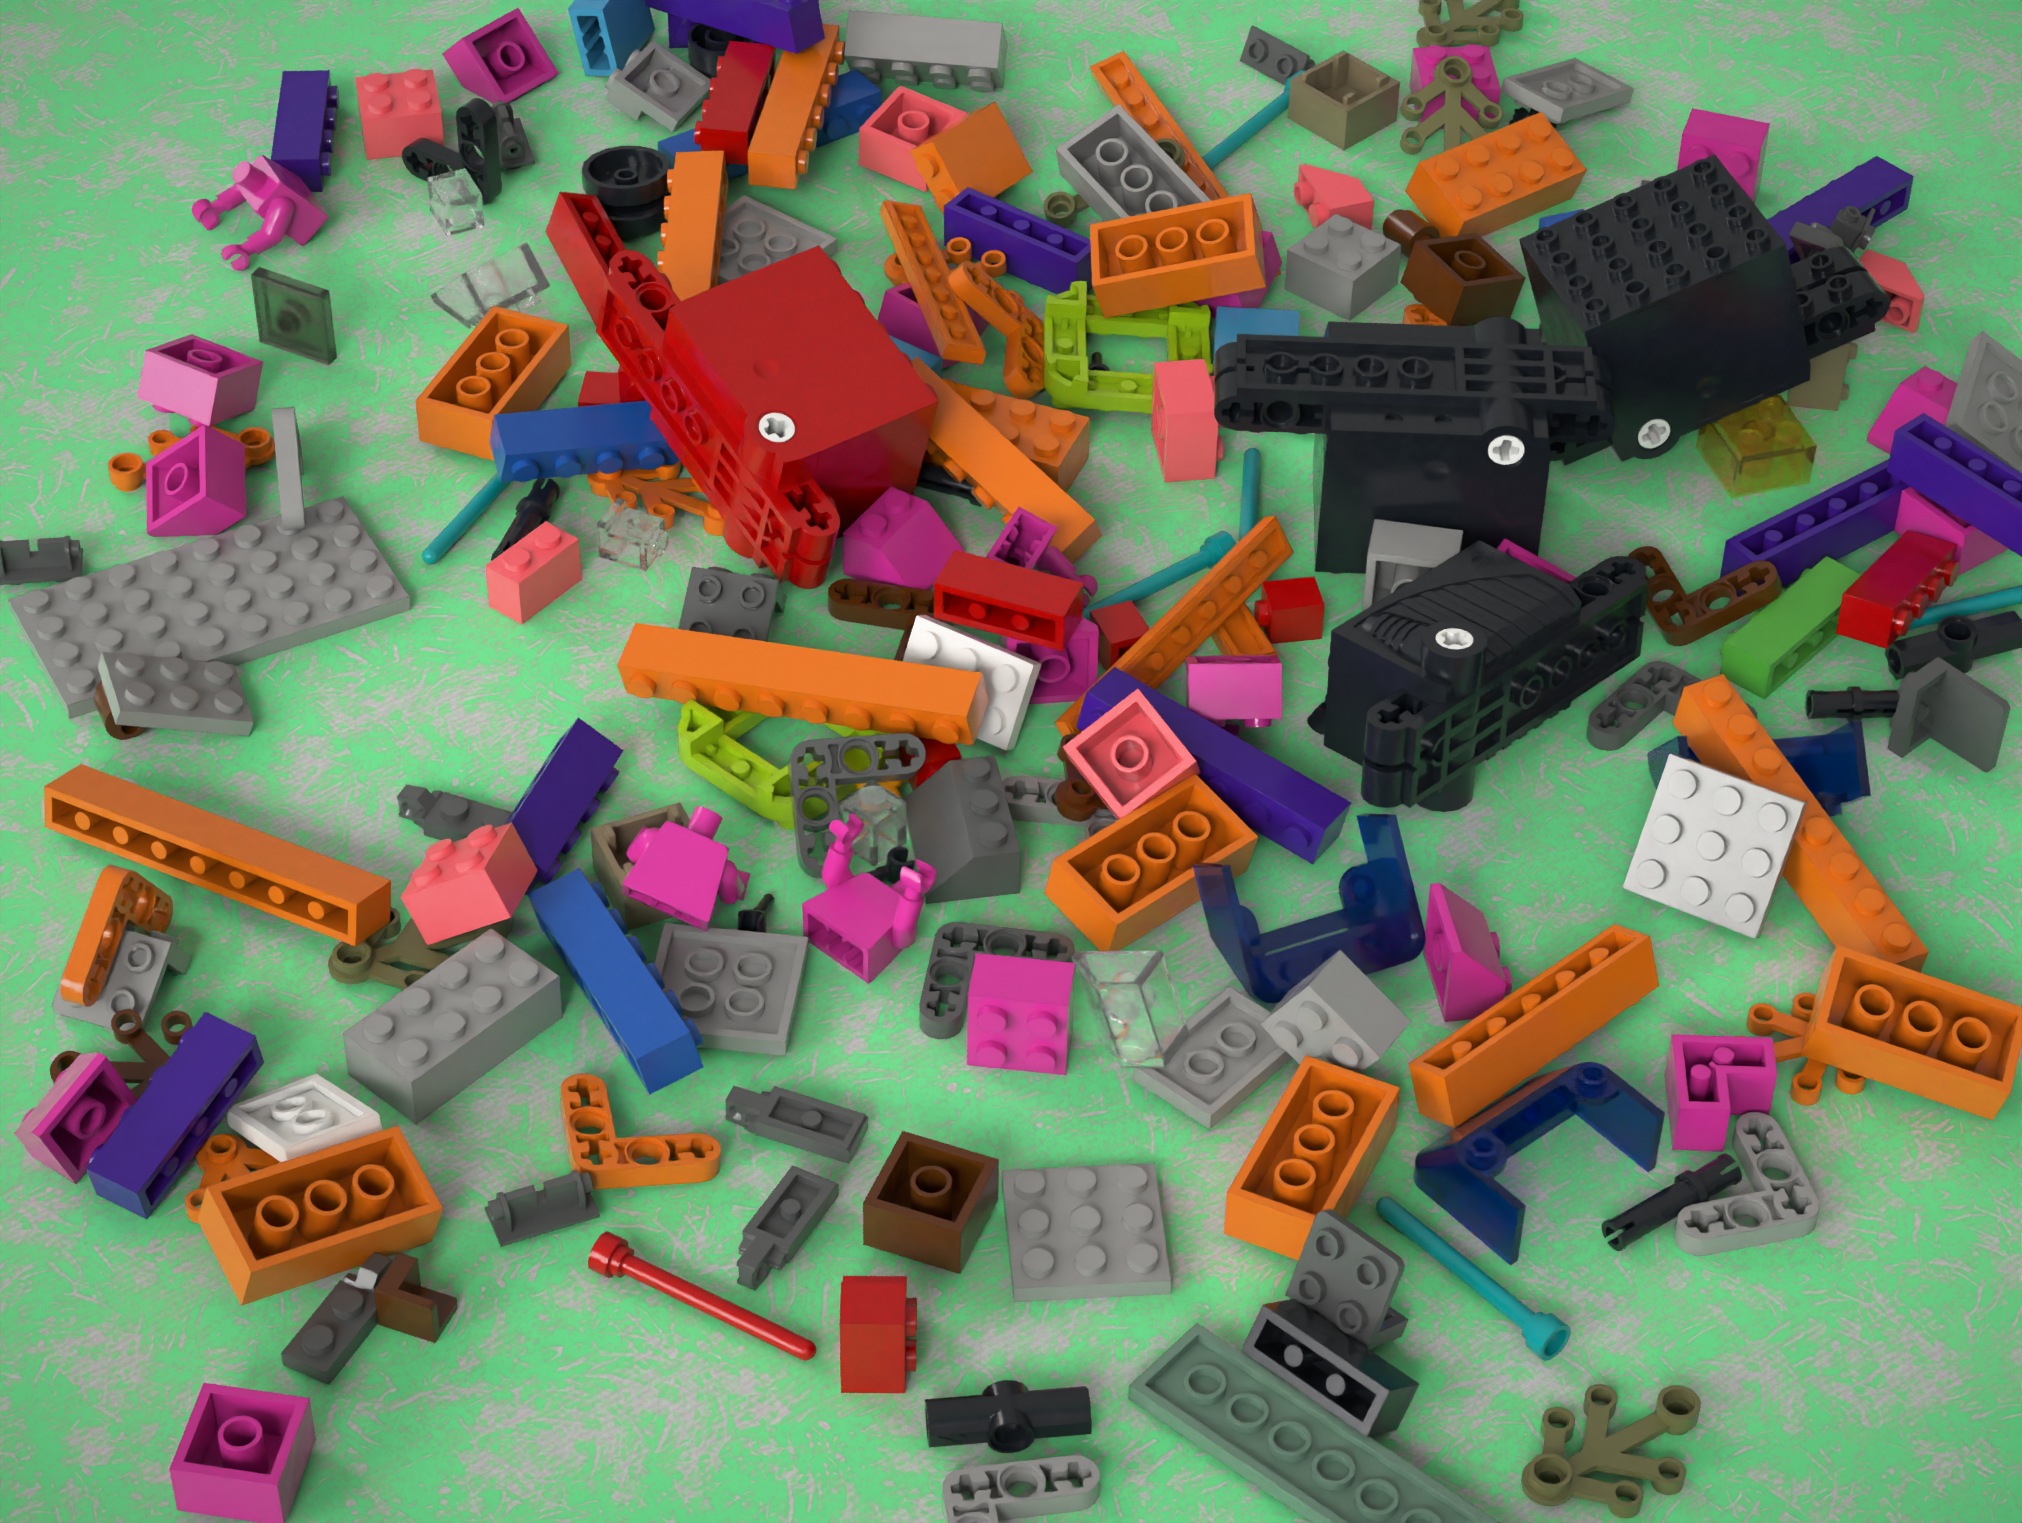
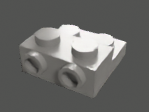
M652 40L642 51L636 49L631 54L623 70L617 68L613 71L605 85V88L609 90L605 100L636 121L646 113L674 132L709 96L711 79Z

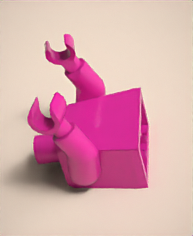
M264 155L258 156L252 164L242 161L236 165L232 173V179L236 183L216 195L218 199L212 203L208 199H200L192 206L194 218L198 223L201 220V223L207 230H212L219 222V214L225 210L229 212L246 201L258 215L264 218L261 230L247 237L248 241L241 245H228L222 250L221 256L224 261L229 260L235 254H241L238 259L230 263L233 269L237 271L247 268L249 256L254 253L259 255L283 240L285 234L304 246L329 218L328 214L299 176Z
M1018 506L986 558L1035 571H1048L1051 575L1084 583L1083 589L1091 597H1094L1098 590L1096 579L1090 575L1078 576L1075 573L1076 568L1059 549L1049 546L1057 527ZM1083 592V607L1085 608L1090 599Z
M697 806L686 828L671 821H666L660 829L644 826L627 849L629 860L636 864L623 882L622 894L707 932L717 895H719L723 903L728 905L736 903L738 899L744 901L751 873L738 870L735 864L727 859L729 848L713 840L721 824L722 817L707 808Z
M851 813L846 825L839 819L832 821L829 825V830L837 838L835 842L830 844L821 871L827 891L802 904L803 936L809 937V943L869 984L903 949L909 948L915 943L918 919L924 903V896L922 894H926L932 888L936 880L937 871L931 865L916 858L919 873L904 866L900 872V880L890 887L870 873H860L854 876L849 868L853 854L851 846L853 840L861 833L865 824L854 813Z

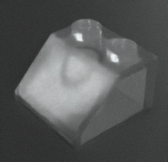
M526 242L461 274L432 294L431 298L436 305L470 329L477 326L493 306L511 309L516 306L518 311L522 312L541 302L538 294L549 288L550 284Z
M1075 951L1071 958L1073 963H1075V970L1101 1043L1121 1068H1166L1189 1036V1031L1163 951Z

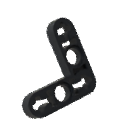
M474 98L456 111L459 153L427 138H418L403 149L402 159L409 172L417 178L482 206L499 196L502 191L495 113L486 101ZM475 146L481 151L484 159L477 153ZM447 165L453 170L456 177L453 176Z

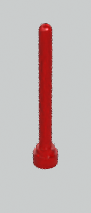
M609 1231L602 1233L592 1247L588 1259V1268L607 1278H612L614 1275L621 1278L627 1275L801 1360H810L816 1354L817 1349L813 1341L634 1256V1250L628 1247V1241Z

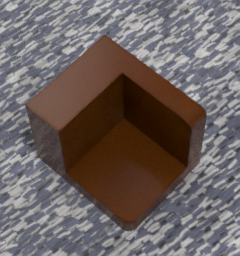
M402 1253L397 1254L374 1289L378 1325L433 1343L437 1342L458 1308L455 1297L422 1287L418 1259Z

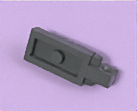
M407 784L397 796L400 811L399 817L414 821V824L423 828L425 836L438 840L451 839L452 842L467 838L471 832L482 826L493 825L494 828L502 826L512 813L447 792L443 793L442 791L434 790L430 793L426 788Z
M733 1086L725 1101L726 1120L744 1127L745 1130L764 1138L848 1164L868 1130V1116L866 1114L774 1086L771 1092L762 1091L761 1094Z
M791 1166L742 1231L743 1240L738 1248L739 1254L742 1256L737 1261V1266L739 1267L737 1283L756 1291L768 1277L771 1267L777 1270L785 1267V1264L791 1261L837 1199L839 1184L798 1167Z
M373 1253L360 1266L358 1275L348 1273L343 1278V1281L340 1280L282 1351L283 1365L321 1382L330 1384L378 1324L374 1289L393 1260L381 1254Z

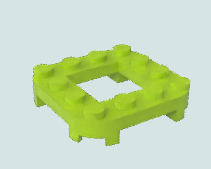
M1087 281L1071 282L1069 291L1062 292L1056 296L1048 294L1043 323V382L1045 389L1051 395V403L1061 409L1076 407L1105 412L1152 413L1153 374L1088 370L1086 333L1130 335L1141 338H1166L1167 362L1205 359L1209 376H1212L1213 364H1211L1209 338L1211 312L1208 305L1199 306L1194 302H1187L1104 318L1096 295H1087Z
M692 699L687 701L681 708V719L677 728L679 759L689 769L757 814L777 821L779 826L784 829L793 830L794 820L788 765L779 770L735 741L768 718V716L740 710L726 711L719 707L707 705L701 706ZM823 723L843 737L893 734L874 730L858 731L847 726ZM877 747L879 753L877 769L884 770L883 764L885 759H896L899 757V748L896 755L882 757L883 748ZM851 749L844 754L846 766L853 771H864L870 766L869 756L861 749ZM813 760L806 765L809 776L806 787L816 785L815 772L818 765L822 764V761L817 762ZM822 783V784L817 785V786L826 787V784H825V783ZM799 785V788H800L801 790L804 789V788H806L805 786H800V785ZM836 785L837 802L857 789L856 785ZM815 797L805 800L802 804L803 813L809 819L815 818L828 810L827 804Z

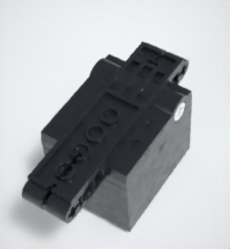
M1715 154L1705 159L1697 160L1691 165L1666 176L1658 177L1652 182L1627 193L1619 194L1613 199L1590 209L1579 211L1567 219L1548 227L1540 228L1534 233L1519 239L1547 345L1592 347L1593 355L1603 358L1608 363L1610 369L1615 430L1610 437L1601 442L1574 444L1550 442V461L1561 460L1565 466L1610 446L1622 462L1632 457L1652 459L1668 452L1681 436L1809 381L1810 359L1876 331L1875 323L1887 314L1890 307L1888 295L1847 247L1829 248L1791 265L1786 243Z
M1507 317L1488 318L1477 323L1474 327L1328 321L1324 337L1237 334V342H1230L1221 346L1216 351L1214 359V416L1221 426L1236 431H1249L1253 433H1315L1313 452L1315 572L1366 574L1367 555L1374 519L1463 530L1461 551L1477 541L1484 542L1497 549L1502 541L1507 539L1538 556L1549 475L1550 442H1560L1563 444L1601 442L1610 437L1615 430L1608 363L1603 358L1593 355L1592 347L1541 345L1539 329L1525 328L1520 322Z

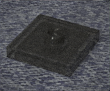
M261 267L257 268L251 274L259 341L330 365L337 358L329 290Z

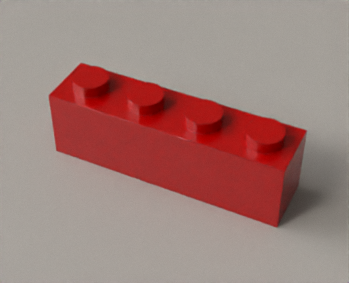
M729 41L725 56L718 57L717 77H712L710 81V99H704L702 121H697L695 125L694 141L696 145H701V151H724L726 163L748 165V149L776 72V47L760 43Z
M559 192L545 232L595 326H597L599 308L603 306L601 296L604 277L609 273L612 257L616 253L626 250L596 195Z
M1907 530L1843 593L1836 634L1885 649L1899 636H1905L1915 619L1920 620L1926 608L1932 602L1936 603L1939 600L1942 591L1947 586L1952 587L1954 585L1960 563L1955 561L1958 544Z

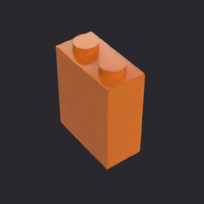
M996 102L970 112L909 151L916 163L917 170L923 176L935 198L937 207L943 215L944 205L967 187L990 197H995L1033 172Z

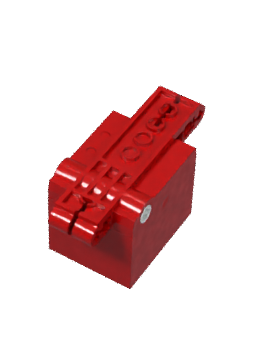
M819 245L703 291L683 301L673 291L668 277L664 273H660L651 260L642 253L634 250H624L612 257L609 273L604 277L601 296L603 306L599 308L596 333L651 406V420L723 518L722 532L725 542L735 553L753 559L759 569L769 567L780 583L789 580L795 586L803 589H814L821 586L827 578L836 539L843 537L844 531L891 486L911 495L914 494L939 403L934 389L918 375L913 368L909 356L898 349L889 337L885 325L875 319L865 306L862 295L857 290L852 289L842 276L838 264L834 260L829 259Z

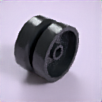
M618 146L592 154L583 163L581 170L583 189L587 195L597 196L620 238L650 235L661 230L662 223H668L664 214V197L671 196L667 185V171L670 169V163L664 154L655 149L642 146Z

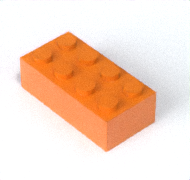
M1539 112L1420 161L1405 192L1429 224L1439 231L1440 238L1477 233L1482 237L1572 199L1587 169L1545 115Z
M1251 193L1090 224L1092 287L1104 318L1266 287L1262 225Z
M493 306L415 400L419 441L494 461L489 443L494 414L536 411L571 367L569 325Z
M942 379L1066 493L1068 492L1089 458L1090 417ZM936 452L931 456L925 453L923 461L942 465L945 462Z
M1193 774L1056 857L1052 863L1044 894L1106 958H1109L1246 872L1258 836L1196 774Z
M1837 945L1822 972L1800 1055L1993 1120L2011 1093L2022 1047V1007Z
M1305 1055L1227 1191L1224 1234L1299 1260L1317 1213L1331 1209L1345 1219L1350 1214L1396 1129L1400 1087Z
M397 1125L206 1187L198 1222L242 1306L361 1266L373 1253L388 1257L430 1243L434 1237L443 1207Z

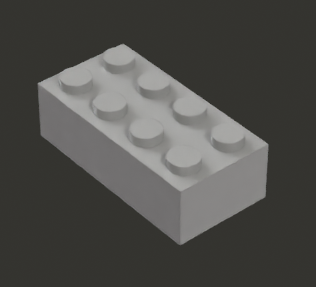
M849 10L844 57L850 71L858 70L872 83H878L880 78L895 79L896 84L903 86H916L918 81L932 82L934 87L940 89H954L956 85H968L977 92H993L994 88H1003L1008 42L1003 23Z
M1120 104L1056 148L1060 175L1104 222L1211 201Z
M491 928L343 1033L348 1075L410 1121L418 1124L563 1017L559 975Z

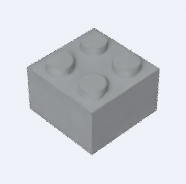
M1335 214L1287 249L1285 290L1350 321L1398 284L1401 244L1384 237L1380 233L1371 231L1346 217Z
M1374 519L1367 555L1362 611L1461 552L1463 530Z
M1339 950L1294 986L1260 1025L1272 1036L1275 1043L1285 1049L1299 1064L1307 1055L1360 1074L1383 1056L1411 1021Z

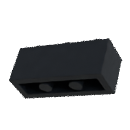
M1296 1299L1263 1304L1241 1351L1365 1437L1397 1430L1420 1385Z

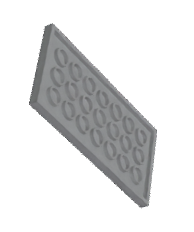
M342 496L304 508L306 529L283 531L282 518L279 515L209 538H202L196 542L170 550L160 551L131 562L117 564L92 574L75 577L69 581L40 590H33L24 595L8 599L12 617L68 718L71 719L97 710L94 703L96 687L101 681L97 666L102 652L120 654L129 652L141 656L177 657L182 660L203 662L220 661L237 666L411 610L410 597Z

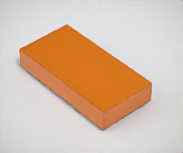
M1245 602L1210 635L1222 655L1278 656Z

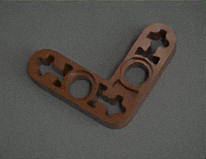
M1643 546L1635 549L1627 556L1637 559L1645 567L1649 566L1653 569L1655 576L1648 579L1647 575H1645V579L1649 580L1646 610L1664 640L1673 646L1690 644L1771 603L1778 598L1783 587L1776 567L1771 562L1764 560L1749 563L1687 595L1666 559L1657 548ZM1762 580L1764 584L1758 586L1756 582ZM1742 590L1743 595L1739 597L1737 591ZM1660 591H1673V594L1667 600L1662 602L1652 601L1653 597ZM1727 597L1731 599L1728 605L1721 609L1713 610L1709 608L1710 604L1718 598ZM1677 612L1684 623L1678 627L1671 619V616Z
M841 579L832 583L828 588V611L831 616L838 620L904 630L894 660L902 661L916 616L927 615L934 618V591L857 579ZM890 603L898 604L902 607L898 609H884L880 606ZM934 618V619L939 620V621H941V622H943V623H946V624H948V625L954 626V623H953V622H949V621H945V620H941V619Z

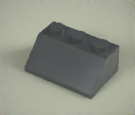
M996 756L948 761L903 800V811L915 861L917 858L931 865L937 871L936 880L932 888L926 894H923L925 903L932 904L1020 893L1021 851Z

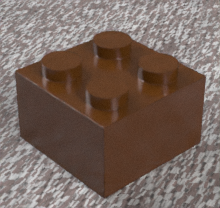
M1473 233L1415 241L1400 283L1414 295L1418 302L1424 304L1435 316L1445 321L1447 326H1466L1477 324L1492 317L1510 318L1525 277L1481 236Z
M902 1131L863 1202V1245L961 1274L998 1202L999 1159Z

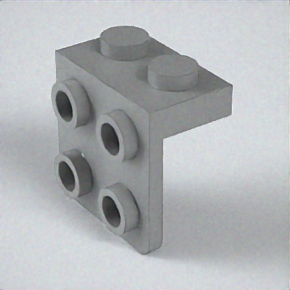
M126 924L103 990L95 1004L91 1007H86L63 1000L60 992V980L52 1003L53 1010L62 1016L112 1029L111 1020L113 1016L121 1010L131 1009L140 1015L145 1029L165 971L168 970L186 975L192 957L177 947L179 941L177 938L158 931H150L149 936L135 933V927ZM126 1023L120 1027V1030H130L135 1024Z

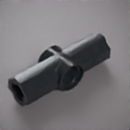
M2015 611L1974 621L1965 616H1947L1938 623L1936 631L1894 641L1885 649L1889 671L1896 680L1903 679L1908 673L1912 671L1917 672L1939 657L1961 672L1967 673L1972 668L1973 660L2022 648V620Z
M1003 1380L987 1386L982 1395L925 1399L926 1432L929 1448L988 1443V1446L994 1451L1015 1453L1028 1448L1034 1442V1439L1086 1435L1092 1432L1090 1397L1086 1386L1028 1391V1388L1021 1382Z

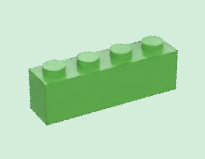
M1827 556L1812 569H1805L1798 581L1787 590L1782 589L1777 599L1762 611H1755L1748 623L1737 632L1733 631L1726 636L1720 648V655L1723 656L1720 675L1724 674L1729 681L1762 699H1766L1839 636V634H1836L1843 593L1862 574Z

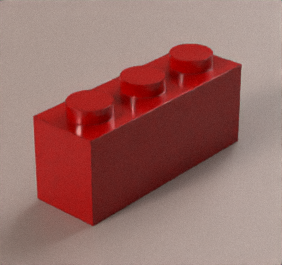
M954 550L934 582V618L1064 651L1082 620L1084 583Z

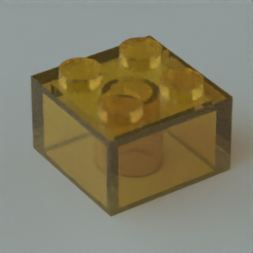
M1780 394L1699 428L1696 449L1731 499L1809 484L1817 448L1815 442Z

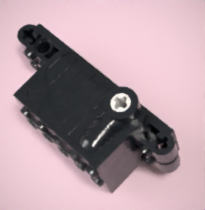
M1477 541L1331 630L1330 655L1328 657V686L1325 697L1324 746L1363 766L1361 796L1370 805L1391 808L1404 804L1410 808L1418 804L1431 811L1440 812L1456 811L1466 807L1472 801L1475 768L1484 760H1489L1501 749H1506L1513 741L1521 739L1527 735L1528 731L1536 729L1548 718L1551 719L1556 716L1559 711L1568 709L1571 701L1640 657L1644 622L1640 621V618L1645 615L1649 580L1645 579L1646 567L1637 559L1615 556L1605 559L1588 571L1583 572L1574 580L1565 583L1484 542Z

